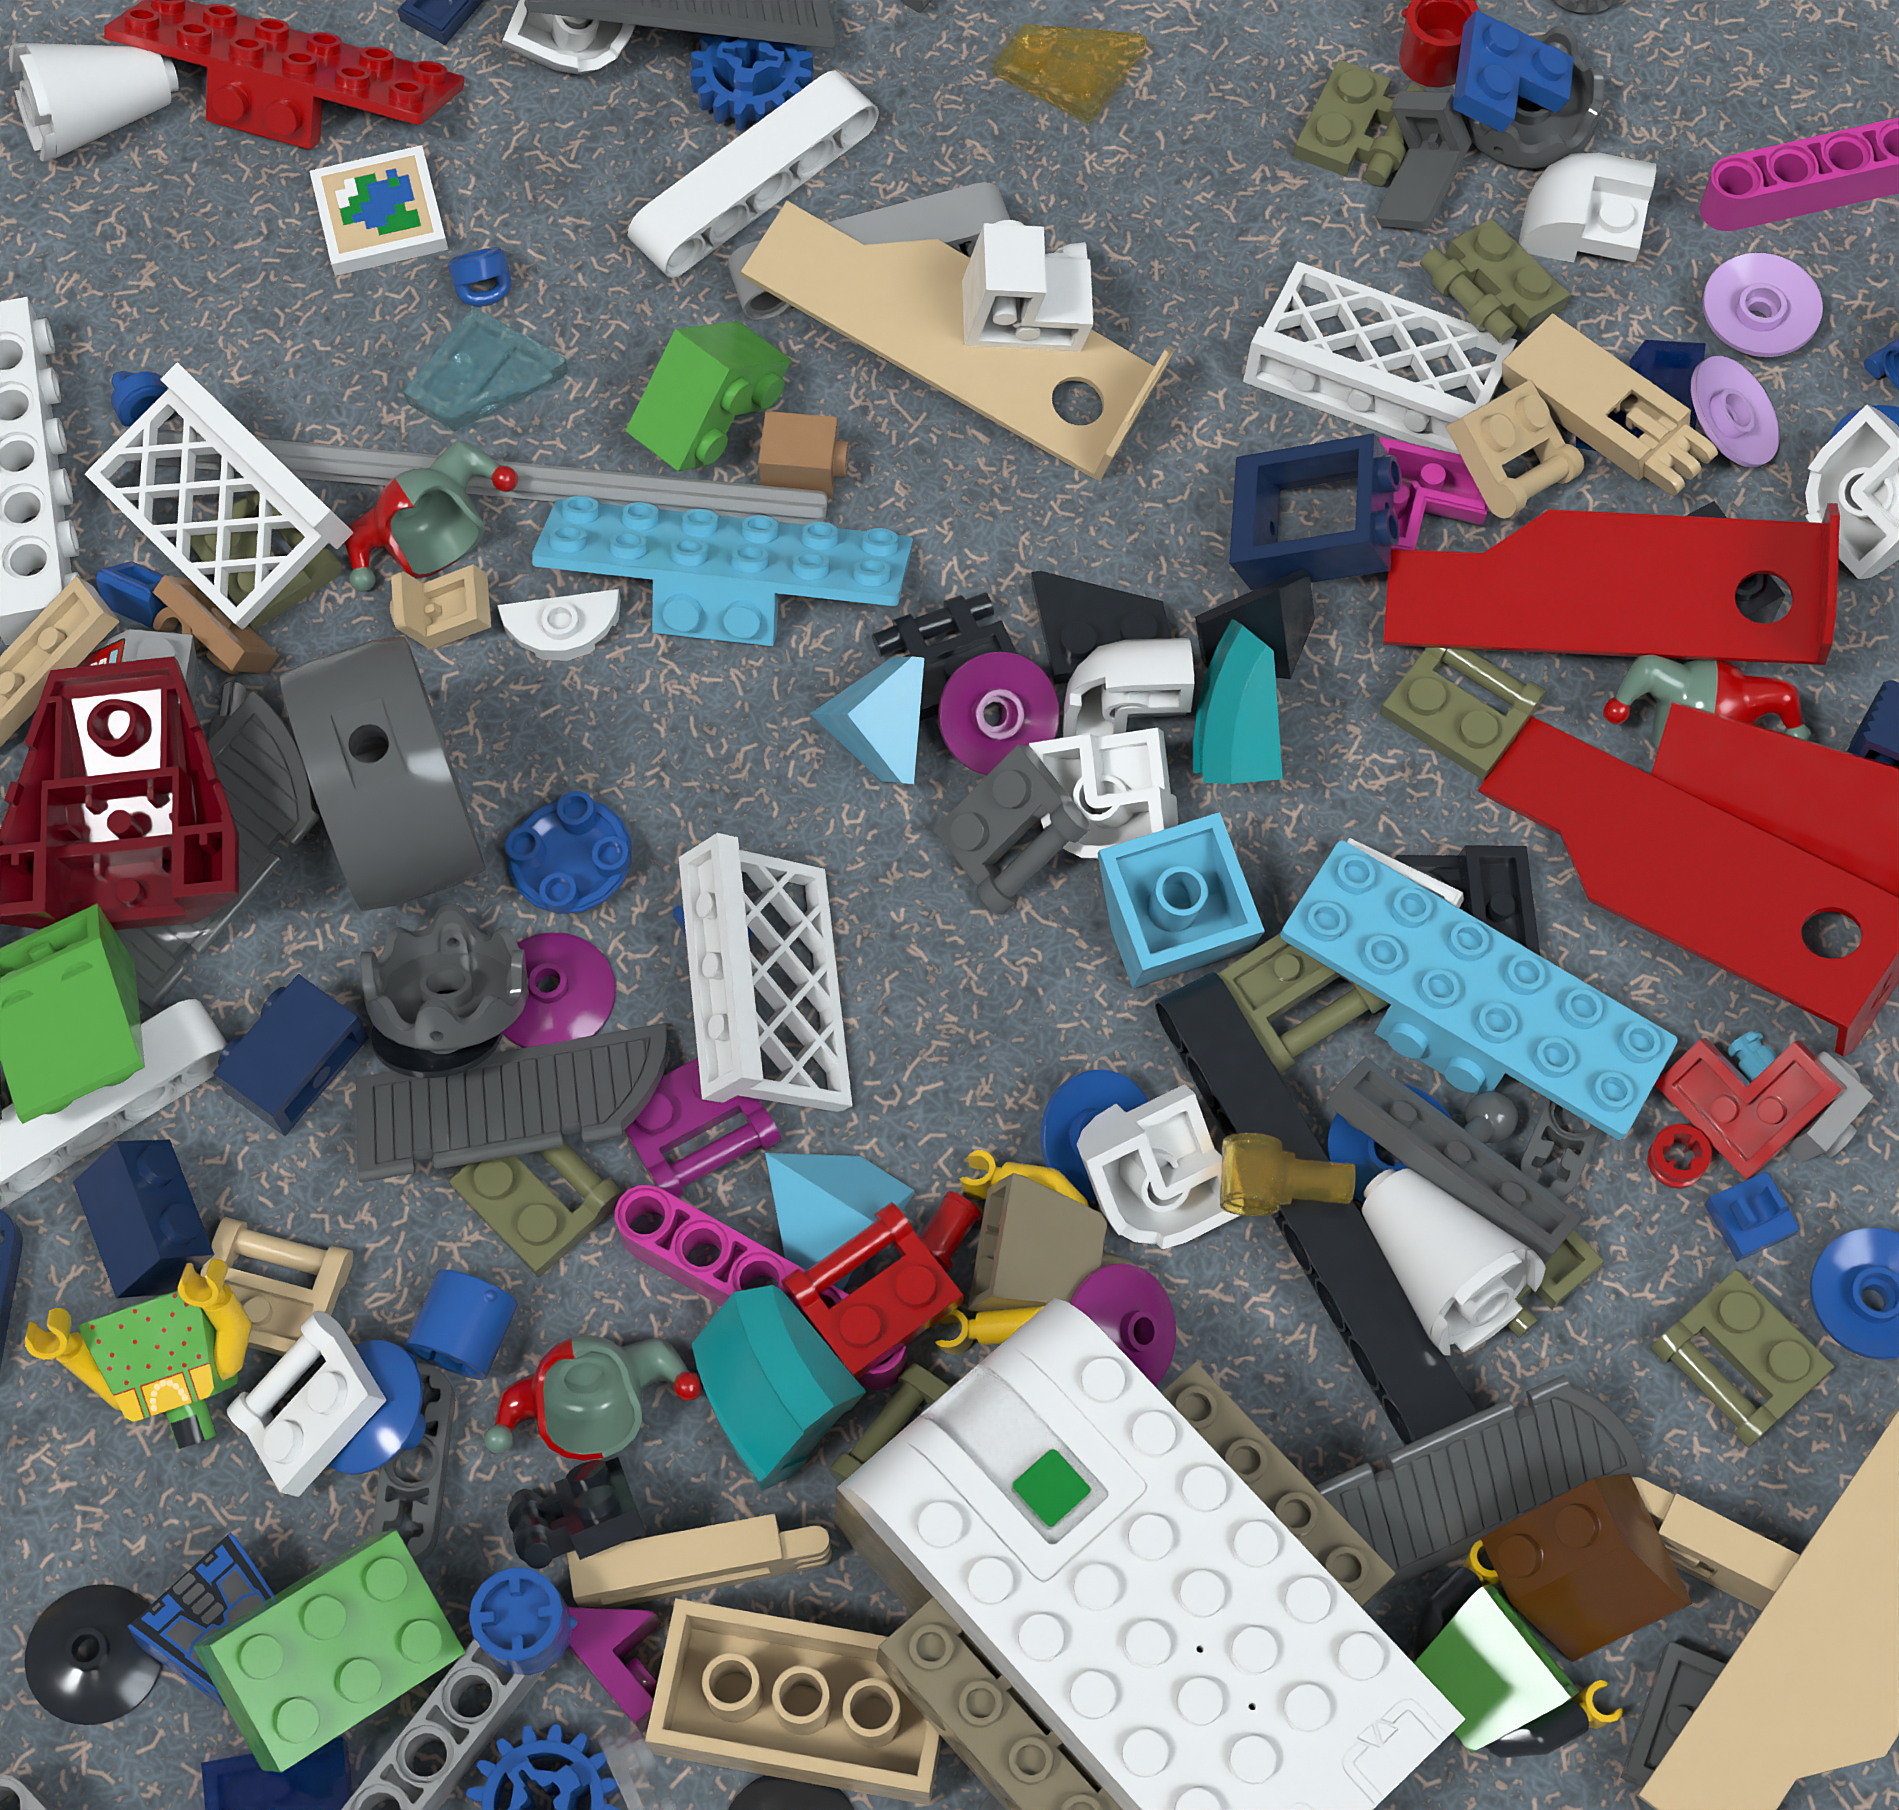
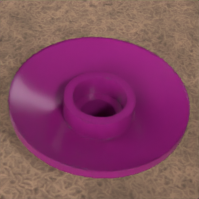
M1009 652L984 653L963 663L948 679L939 702V727L942 738L951 754L968 769L987 776L1018 744L1029 745V743L1055 739L1059 725V702L1050 679L1034 662L1021 655ZM991 702L996 703L1001 711L1000 720L993 726L986 723L983 715L985 707Z
M542 933L518 942V947L525 950L529 995L523 1012L511 1026L503 1031V1035L522 1048L596 1035L605 1025L612 1012L616 994L614 975L604 955L590 942L567 933ZM554 976L560 980L559 986L554 991L542 992L537 988L539 982L545 977Z
M1120 1263L1097 1268L1079 1284L1070 1300V1304L1086 1314L1156 1387L1171 1364L1176 1345V1320L1170 1299L1159 1281L1149 1272L1138 1266Z

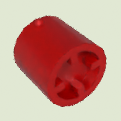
M1412 0L1409 6L1402 10L1401 15L1405 18L1399 50V62L1403 72L1412 81L1426 87L1436 88L1456 83L1463 26L1475 10L1479 11L1474 0Z

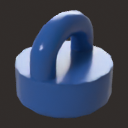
M490 247L465 253L450 259L448 263L456 293L465 304L474 307L489 306L502 300L510 290L511 276L504 249L500 247ZM496 276L497 284L492 289L484 292H475L470 289L469 283Z
M120 371L113 374L111 382L114 391L111 395V404L122 425L125 427L132 426L169 389L160 380L162 376L147 371L139 373Z

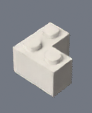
M1002 220L994 224H983L962 280L964 345L1081 352L1093 326L1090 259H1074L1063 253L1045 254L1044 227L1025 226L1023 223L1015 220Z

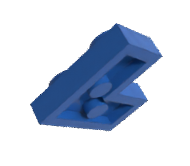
M1475 10L1463 26L1452 109L1500 132H1503L1515 119L1518 95L1557 113L1570 99L1574 57L1511 27L1505 22L1498 21Z

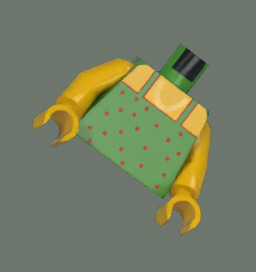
M212 1259L205 1277L196 1273L192 1263H186L178 1290L79 1324L80 1333L73 1332L70 1334L71 1316L67 1310L63 1308L49 1310L47 1327L51 1332L42 1330L34 1321L28 1322L25 1347L36 1358L43 1360L56 1358L58 1362L115 1410L122 1411L124 1417L131 1423L165 1412L176 1447L181 1449L217 1435L205 1398L218 1394L237 1384L238 1371L243 1367L252 1323L230 1286L223 1284L228 1272L227 1264L222 1259Z

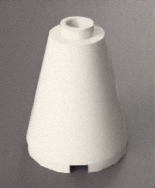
M20 43L11 45L9 49L11 73L22 71L24 79L20 81V90L15 91L17 104L34 151L41 150L40 160L42 162L56 159L171 103V92L178 91L179 88L176 70L169 56L162 58L158 53L133 46Z
M1409 1168L1397 1172L1394 1169L1385 1170L1377 1175L1364 1191L1366 1200L1362 1207V1214L1428 1337L1443 1355H1450L1451 1344L1455 1343L1462 1352H1466L1494 1336L1523 1309L1515 1298L1525 1285L1528 1284L1536 1292L1542 1283L1546 1267L1542 1259L1532 1249L1414 1170Z

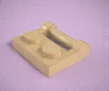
M1531 379L1445 426L1488 508L1494 515L1505 519L1515 515L1525 507L1529 498L1554 483H1568L1578 477L1584 469V459L1581 452L1573 445L1565 444L1550 416L1546 402L1540 397ZM1533 448L1541 464L1515 479L1508 478L1502 465Z
M225 1217L220 1222L211 1244L215 1255L203 1265L200 1276L205 1277L212 1259L224 1260L227 1264L228 1272L223 1284L230 1286L252 1323L247 1347L283 1357L303 1335L301 1326L313 1312L318 1310L330 1316L332 1315L340 1290L346 1284L353 1264V1251L331 1245L328 1250L319 1249L248 1230L246 1222ZM239 1255L314 1274L317 1275V1278L311 1290L236 1270L232 1266L234 1260Z

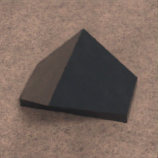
M1304 568L1195 616L1200 654L1205 666L1209 668L1216 648L1233 619L1247 628L1274 651L1276 678L1291 679L1315 621L1309 573Z

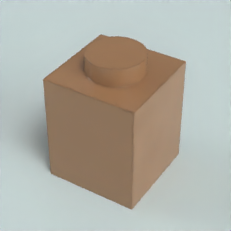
M766 411L758 460L761 485L819 490L827 493V498H833L836 477L846 478L849 463V441H839L838 417Z

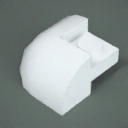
M519 0L503 38L502 47L555 71L582 75L605 67L618 58L629 42L636 25L527 12L524 5L525 0Z
M1574 153L1549 165L1536 181L1528 197L1518 244L1528 254L1573 263L1577 251L1636 262L1640 250L1648 203L1654 186L1656 164L1603 153Z
M1867 404L1819 451L1807 468L1811 471L1805 492L1808 514L1805 516L1809 522L1822 523L1827 503L1838 504L1840 512L1838 558L1858 579L1871 578L1899 560V426L1881 411Z
M1189 638L1131 639L1097 647L1076 668L1068 682L1064 703L1063 738L1083 734L1102 737L1126 733L1127 717L1186 716V712H1191L1195 684L1192 648Z
M1152 728L1102 737L1083 734L1029 743V746L1085 815L1091 826L1090 830L1078 842L1073 843L1069 841L1063 849L1083 859L1098 860L1097 853L1101 849L1178 825L1177 798L1170 792L1164 731L1161 729ZM1047 812L1040 819L1043 829H1046L1051 824L1050 814Z
M1185 1084L1129 1112H1125L1118 1104H1114L1095 1116L1081 1131L1077 1142L1079 1153L1101 1211L1119 1236L1123 1235L1133 1242L1157 1244L1161 1249H1166L1186 1243L1244 1214L1226 1160L1214 1149L1195 1093Z

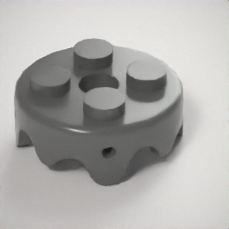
M1555 26L1543 35H1529L1574 57L1570 99L1557 113L1544 107L1536 112H1527L1516 106L1515 119L1503 132L1460 113L1472 143L1481 152L1496 161L1515 167H1548L1570 154L1579 153L1593 137L1604 105L1603 72L1600 66L1591 68L1584 63L1578 52L1577 38L1574 32L1565 26Z
M445 904L440 907L435 914L433 922L423 930L409 931L402 927L393 928L386 937L385 947L379 959H377L374 952L362 951L360 954V970L366 1009L373 1025L385 1037L396 1043L419 1050H429L436 1054H448L458 1049L489 1040L499 1035L516 1021L523 1012L528 999L529 990L525 950L518 947L512 932L503 926L496 930L492 936L481 933L472 923L468 912L457 904Z

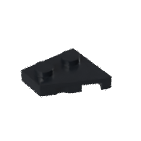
M1044 571L1031 572L1032 589L1054 685L1068 683L1076 668L1099 646L1131 639H1171L1163 601Z

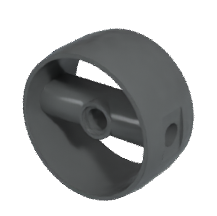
M405 635L375 639L312 659L280 675L284 702L310 785L345 879L362 912L397 906L459 885L486 870L448 751Z

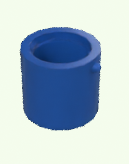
M440 1269L434 1277L407 1338L405 1347L415 1356L436 1367L470 1379L484 1380L489 1374L518 1303L510 1294L482 1279L450 1269Z
M518 1567L496 1572L484 1581L472 1599L469 1615L473 1637L494 1664L511 1674L528 1676L546 1671L562 1658L570 1644L572 1629L578 1623L574 1616H570L568 1606L546 1576L533 1569Z

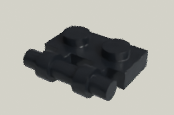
M986 592L965 599L962 595L943 601L944 608L913 618L911 614L901 616L892 620V627L872 634L874 646L880 657L902 649L903 653L906 654L903 657L924 658L919 721L938 715L939 702L944 686L951 675L963 663L973 657L989 652H1009L1018 655L1002 620L978 628L976 621L994 615L992 602ZM952 630L957 635V637L927 647L925 640Z
M619 1457L606 1462L597 1459L579 1464L568 1472L566 1478L554 1482L557 1493L546 1498L540 1497L530 1489L518 1490L512 1496L506 1512L509 1527L513 1532L516 1554L528 1566L534 1569L545 1568L552 1559L576 1550L579 1560H582L646 1533Z

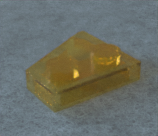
M1023 24L994 61L993 75L1090 125L1145 52L1147 37L1140 33Z

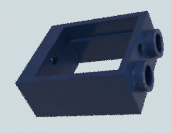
M1375 433L1236 457L1229 564L1250 590H1256L1303 568L1309 573L1311 583L1390 571L1391 546H1396L1399 541V526L1396 514L1393 511L1394 492H1398L1401 488V470L1395 455L1387 453ZM1358 478L1355 530L1277 542L1280 491Z

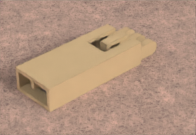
M1553 313L1502 361L1504 385L1512 390L1531 379L1540 397L1546 402L1553 420L1638 481L1644 476L1670 495H1677L1685 487V482L1680 475L1691 480L1701 471V465L1697 459L1708 464L1718 454L1717 448L1710 440L1690 427L1691 410ZM1622 410L1627 414L1626 426L1631 430L1636 426L1644 433L1637 438L1607 416L1612 411L1617 414Z
M1632 1477L1674 1566L1762 1611L1800 1555L1677 1493L1674 1495L1642 1478Z
M770 1514L626 1541L582 1560H579L576 1551L568 1552L567 1556L573 1598L579 1608L610 1609L824 1567L832 1558V1549L829 1535L824 1528L810 1526L780 1532L776 1515Z

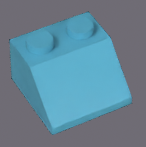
M1220 812L1101 849L1097 853L1111 931L1132 988L1251 951L1265 932Z

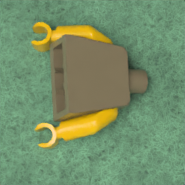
M975 1150L967 1157L969 1167L985 1170L988 1173L980 1179H970L968 1177H961L959 1179L962 1189L968 1197L974 1200L986 1199L968 1309L978 1311L975 1319H967L959 1310L954 1309L940 1319L938 1323H961V1333L954 1340H939L935 1343L944 1352L954 1355L968 1350L974 1339H977L981 1345L1002 1344L1054 1298L1070 1303L1079 1284L1097 1268L1120 1263L1133 1265L1132 1261L1125 1257L1103 1252L1107 1229L1105 1216L1090 1208L1087 1199L1059 1170L1015 1162H1006L1002 1167H997L994 1158L988 1152Z

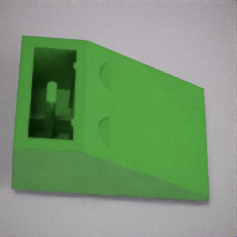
M98 904L0 948V1061L17 1117L22 1124L43 1114L58 1113L67 1108L74 1100L104 1086L121 1084L129 1079L134 1072L145 1068L135 961Z

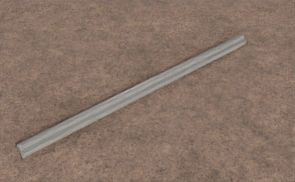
M126 426V427L122 428L121 431H120L119 438H120L131 426ZM158 429L157 445L183 443V431ZM197 433V442L206 441ZM256 438L297 478L386 486L391 479L402 472L411 469L429 468L440 456ZM220 454L196 455L195 468L221 471L222 456ZM182 457L156 459V465L181 467ZM134 460V461H126V462L141 463L142 460ZM497 460L495 461L500 466H508L517 472L519 478L515 489L510 492H503L494 487L490 478L481 475H471L465 490L467 494L555 502L557 499H567L572 496H588L597 500L598 503L625 506L630 503L644 502L662 510L686 512L691 509H707L720 516L747 518L754 515L771 517L777 522L802 525L811 522H825L828 512L827 493L819 490Z

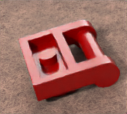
M890 1202L874 1214L877 1221L804 1273L798 1268L781 1280L784 1289L794 1304L856 1380L963 1303L962 1292L920 1240L905 1215L893 1202ZM892 1243L902 1255V1258L831 1309H828L819 1294Z

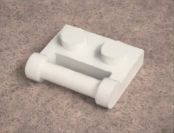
M318 1310L313 1312L301 1326L303 1335L250 1393L242 1392L227 1408L229 1418L240 1430L247 1434L279 1492L299 1497L386 1402L385 1396L344 1329L330 1315ZM322 1354L326 1362L274 1419L270 1412L272 1408Z

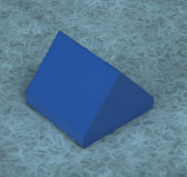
M133 561L98 570L96 582L99 594L112 611L154 629L153 622L156 615L162 609L168 607L153 593L164 575Z

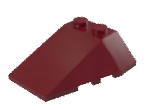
M171 656L50 670L24 743L29 750L17 782H10L4 799L9 806L0 829V924L41 930L95 904L99 905L115 931L199 922L238 897L239 832L178 660Z

